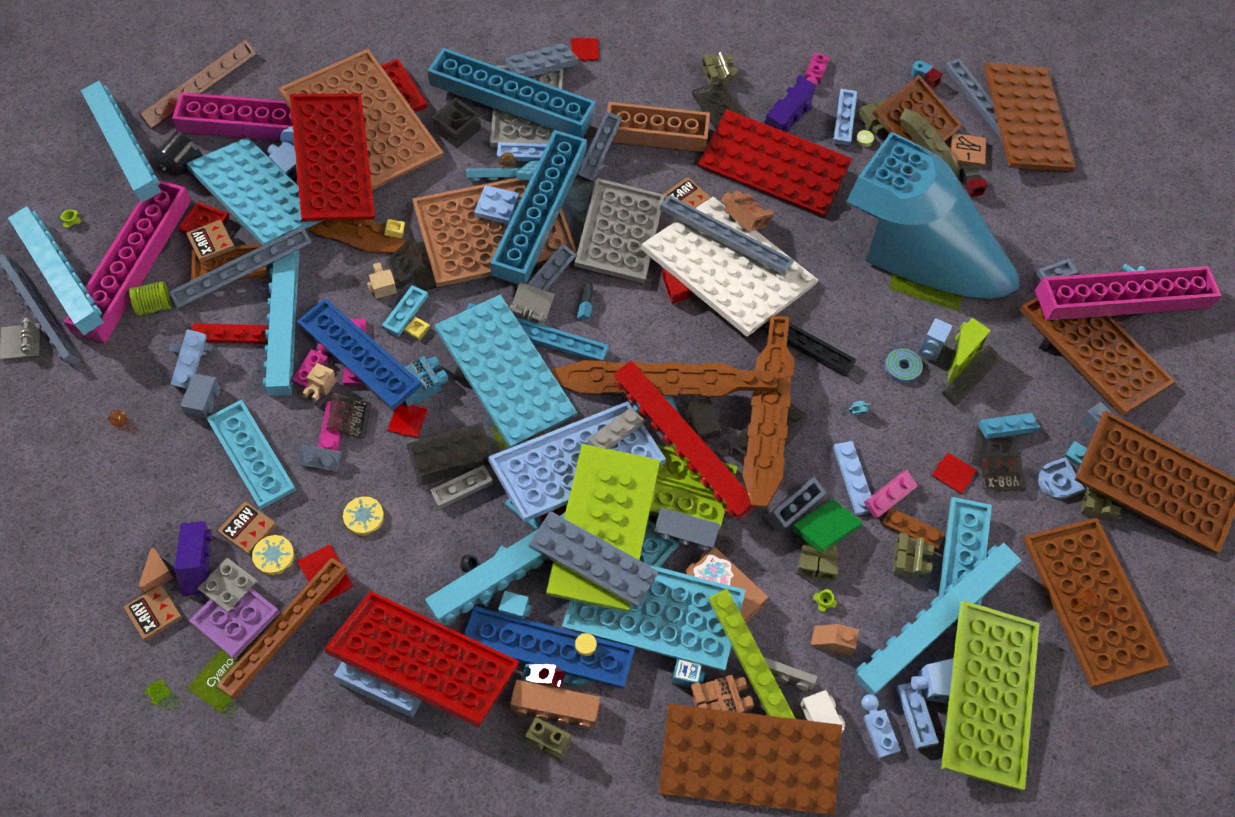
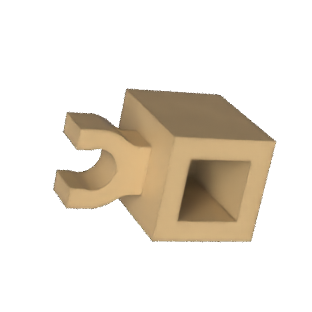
M380 262L373 264L375 273L369 275L370 282L367 283L369 292L374 293L375 299L396 294V286L391 270L383 271Z
M317 363L307 376L309 387L303 391V395L307 398L310 393H314L312 399L315 402L319 399L320 393L327 396L336 383L334 370Z

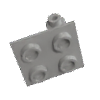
M520 282L510 310L517 318L544 325L555 294Z
M24 318L21 325L1 327L0 360L39 356L40 323L34 324L32 319Z
M226 558L198 587V590L204 593L208 600H213L229 612L256 584L257 580Z

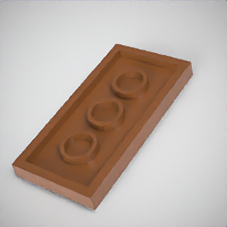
M263 245L234 246V250L200 263L195 251L192 250L191 280ZM267 266L239 280L266 278Z

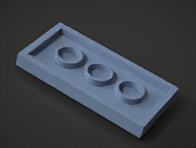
M557 44L556 46L544 47L540 50L528 51L520 55H512L505 58V65L511 72L525 77H532L579 65V58L565 44Z

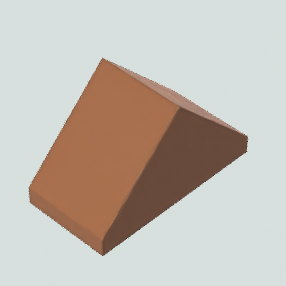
M152 548L150 549L138 585L143 594L173 579L157 551Z

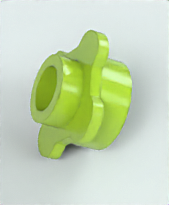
M66 210L60 216L65 228L81 223L76 210Z
M829 589L815 593L813 596V600L817 602L818 610L821 612H825L830 607L835 608L837 606V601L834 600V595Z

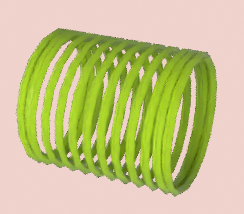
M164 281L130 288L132 306L138 317L142 316V314L145 315V313L148 315V312L151 314V312L157 313V311L171 309L170 297Z

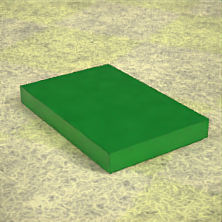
M832 499L793 524L792 530L818 552L823 553L861 528L863 522Z

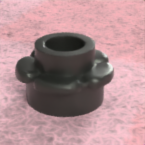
M468 554L461 558L460 568L463 572L468 573L479 566L478 559L473 555Z

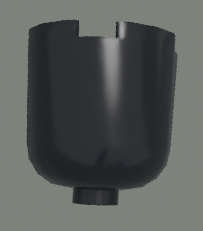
M176 131L158 149L156 158L160 164L158 167L163 173L180 176L188 171L186 163L202 157L203 154L199 148L195 150L191 144L193 142L186 135Z

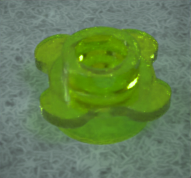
M160 679L150 684L146 688L145 694L150 696L153 705H158L162 699L171 696V690L167 689L165 681Z

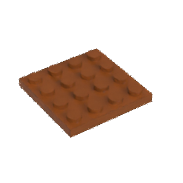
M920 75L915 77L872 113L889 134L893 132L914 143L915 141L900 123V117L904 109L913 110L923 116L943 141L963 126Z

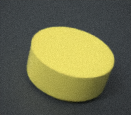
M587 633L578 636L575 641L576 651L582 656L592 655L597 647L594 636Z

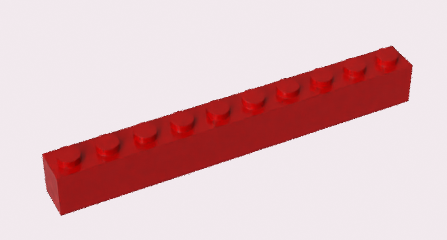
M632 360L613 374L616 380L614 382L616 387L620 391L624 390L627 393L626 398L632 405L636 404L639 407L638 412L644 419L646 417L649 418L651 427L656 432L660 431L663 434L662 439L664 442L676 449L674 452L681 461L684 459L688 463L686 466L693 475L698 474L701 478L699 479L700 483L704 488L712 490L713 498L719 504L722 502L726 506L725 511L731 518L735 517L740 521L755 508L751 506L748 492Z

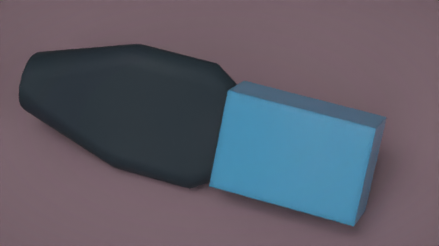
M591 283L586 284L579 306L577 319L582 321L591 316L592 305L590 302L593 293V285Z

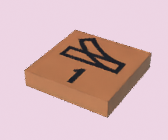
M955 133L951 135L950 150L958 164L975 165L977 167L985 166L986 138Z

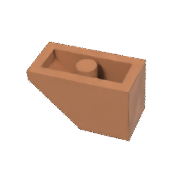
M841 624L814 626L810 646L852 656L856 648L859 629Z

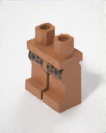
M739 190L735 191L732 195L729 192L725 193L721 199V202L726 206L723 211L730 214L748 232L767 227L775 214L770 209L763 210L756 200L751 199L753 196L749 193L742 194Z
M730 675L711 682L691 685L690 691L695 707L741 713L748 712L754 708L751 696L740 699L738 693L748 688L745 677L733 679V676Z

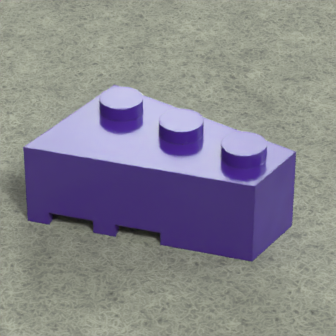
M799 75L796 78L797 83L793 88L789 87L786 90L788 92L783 100L779 99L766 114L765 124L788 132L794 122H799L802 115L812 109L816 85Z
M206 521L182 523L180 525L174 571L183 596L204 594L198 590V587L209 577V556L211 554L209 541H212V530L208 529Z

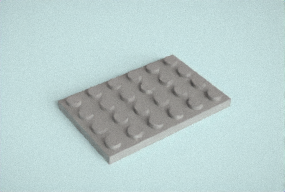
M497 65L499 68L511 71L505 65ZM563 69L528 78L562 89ZM493 108L490 145L491 147H498V142L548 144L554 129Z
M597 178L574 266L645 283L651 257L641 250V245L656 235L661 213L659 209L665 195Z

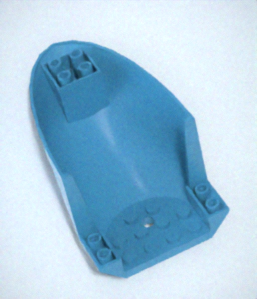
M891 132L859 175L846 201V204L879 219L866 262L918 284L966 297L995 299L1007 297L1019 289V275L950 166L930 150ZM904 171H909L911 174H906Z

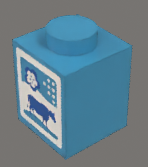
M677 658L672 684L691 688L692 684H703L705 671H701L702 664Z

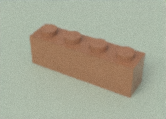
M516 680L510 707L511 711H514V714L519 716L531 714L544 721L550 718L555 719L559 724L568 725L570 722L577 724L579 728L590 729V727L595 728L600 697Z

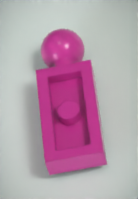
M818 53L813 54L805 75L807 80L816 85L815 88L818 82L821 83L830 58Z
M318 344V352L310 351L292 378V382L304 388L309 387L307 376L317 363L326 366L329 359L325 355L330 353L321 344Z

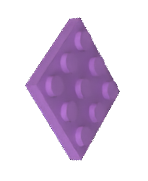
M251 588L229 612L210 599L189 621L232 659H235L280 612Z

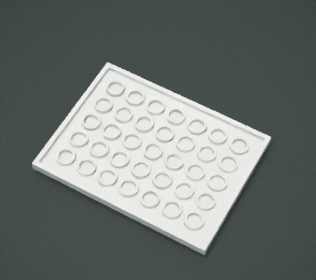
M712 197L696 208L789 257L756 230L748 232L730 214L723 211L726 206L716 198ZM680 220L675 221L641 245V250L745 336H749L769 321L771 316L777 315L818 282L816 277L795 261L784 276Z

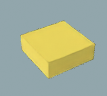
M387 219L384 235L402 238L405 222Z
M414 317L404 329V332L420 341L430 329V325Z

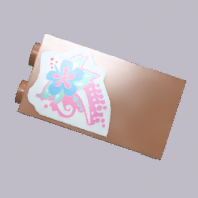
M716 547L711 551H705L700 557V561L697 564L692 563L686 570L687 575L745 589L746 592L740 611L745 623L767 603L768 596Z

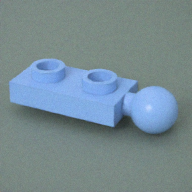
M872 694L864 696L861 702L862 707L869 714L863 718L878 757L882 758L900 752L901 750L885 709L877 710L879 701L876 696Z

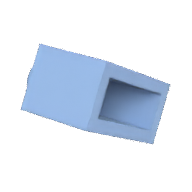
M935 318L919 354L928 360L936 361L945 345L952 325Z

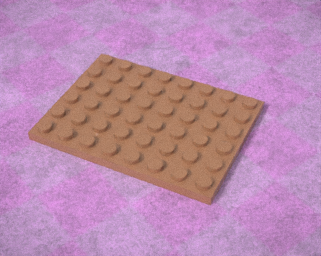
M369 49L278 88L279 94L290 109V94L361 93L372 190L443 156L441 148Z
M514 178L412 199L436 287L491 276L490 263L508 224L475 217L474 212L484 186L519 193V199L514 209L515 212L530 180ZM562 207L534 267L544 265L562 243L577 254Z

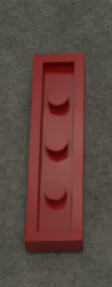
M193 323L192 331L207 335L205 343L267 344L266 330L269 329L268 325Z

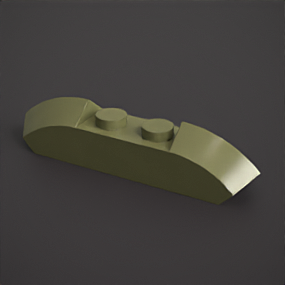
M904 109L900 117V123L915 143L941 157L950 166L956 177H959L960 169L954 154L929 122L919 113Z

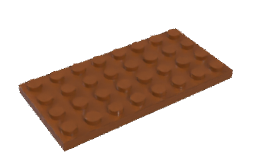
M985 63L983 68L1009 168L1073 172L1076 165L1048 68Z
M1037 297L1022 305L1019 309L1122 416L1175 383V380L1110 316L1046 321Z
M1108 411L1102 413L1074 480L1206 550L1219 554L1235 516V478Z
M1098 518L1024 536L1022 540L1090 688L1169 666L1166 656Z
M668 704L658 793L835 815L842 725Z

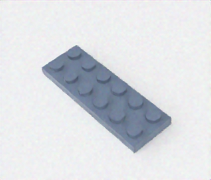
M552 511L549 512L529 543V548L636 608L641 604L659 572Z

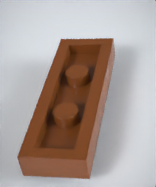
M893 508L889 509L882 523L883 527L898 534L901 532L908 534L910 538H924V543L933 545L935 551H938L945 532Z

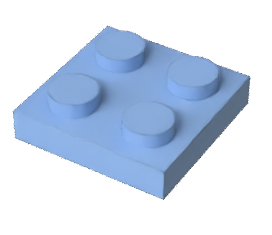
M485 185L474 212L475 217L509 225L519 199V193Z

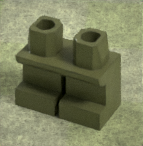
M719 52L717 56H710L709 53L703 54L702 67L711 88L730 84V79L738 78L737 67L729 68L733 66L732 55L724 56L722 52Z
M889 98L860 108L859 120L864 122L867 130L873 131L876 136L882 134L885 128L872 113Z
M1085 487L1086 490L1080 514L1102 520L1106 517L1117 518L1120 515L1121 506L1112 504L1111 499Z
M900 532L896 541L893 575L917 578L918 575L929 576L932 571V563L922 561V557L932 558L934 546L924 543V538H910L908 534Z
M805 542L800 552L796 575L814 578L817 572V579L834 582L838 573L837 563L839 557L836 544L820 553L809 543Z
M535 717L530 726L525 743L541 751L546 746L544 752L561 761L572 742L571 734Z

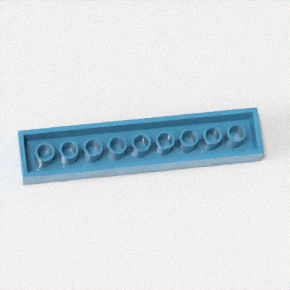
M445 48L441 50L427 70L429 85L580 138L584 137L596 116V101Z
M556 130L553 131L491 260V276L516 284L520 282L527 284L586 155L587 139Z

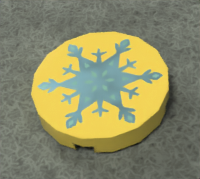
M359 497L347 504L344 509L343 519L350 532L356 535H368L380 528L383 523L384 513L382 506L377 500L371 497Z
M267 536L254 547L252 553L253 562L263 574L277 575L291 566L294 560V549L289 540L282 536Z

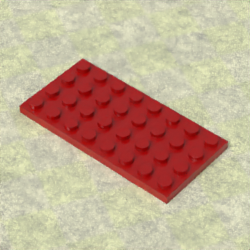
M361 93L290 94L301 222L375 220Z
M726 109L698 163V167L825 217L853 158Z
M373 591L367 594L325 647V654L477 728L480 727L519 665L518 660Z

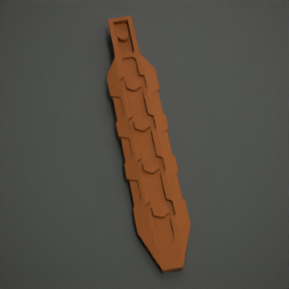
M371 220L321 221L305 229L317 233L318 236L327 239L331 238L370 253L402 254L407 245V242L402 238L384 235L386 226Z
M771 316L768 344L756 359L755 370L778 371L777 391H754L752 393V414L747 433L749 438L747 456L744 458L743 479L752 507L767 508L783 479L785 463L783 458L784 446L788 433L787 416L791 403L790 387L795 363L787 348L789 317Z
M584 360L551 369V373L559 385L565 389L580 394L625 393L627 395L624 390L620 391L614 384L616 380L613 375L627 363ZM632 361L664 396L701 395L702 397H723L736 391H777L778 371L738 370L725 363L681 364L680 362L643 363L642 361Z

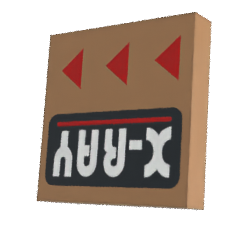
M688 177L663 194L665 195L664 200L668 195H671L694 208H697L711 198Z
M221 220L186 233L200 263L235 249Z
M245 501L218 529V533L250 555L256 544L274 529L276 523Z
M162 584L124 606L125 611L144 641L182 619Z

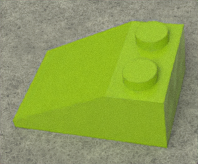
M974 318L960 326L959 333L954 339L956 343L953 347L947 382L950 385L982 350L991 331Z

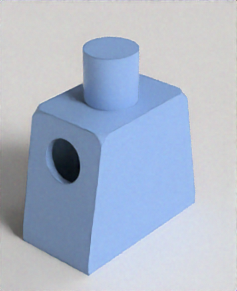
M284 142L279 147L274 144L270 145L268 148L270 161L292 180L297 176L294 144Z
M954 658L924 666L918 671V676L912 677V688L922 689L926 701L949 704Z

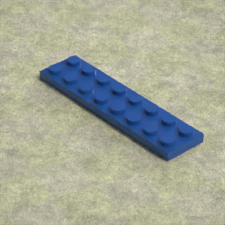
M326 298L297 321L301 328L321 344L393 411L422 387L420 380Z
M475 606L464 634L518 660L520 663L556 665L566 675L623 690L635 652V647L594 637L597 643L596 651L590 656H582L576 651L575 641L581 635L580 633Z

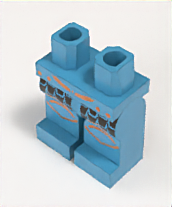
M422 356L419 360L413 361L405 367L421 381L422 387L404 402L407 406L416 404L435 392L441 391V386L449 381L444 370L436 374L434 373L435 370L441 368L436 356L427 360Z

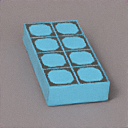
M529 161L515 173L516 179L530 180L539 161Z

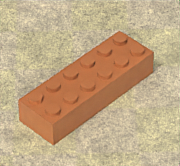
M608 102L607 111L622 118L612 141L614 143L704 152L706 149L710 113Z

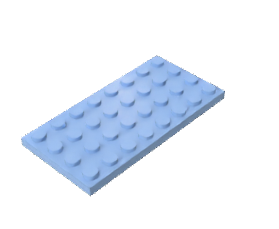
M628 401L489 456V463L523 522L568 504L581 445H589L588 438L630 407L632 408ZM641 425L610 448V450L660 460L659 466L666 462V458L644 425Z

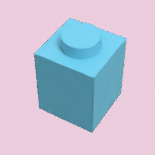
M505 591L498 610L499 613L525 619V617H529L532 605H529V597Z

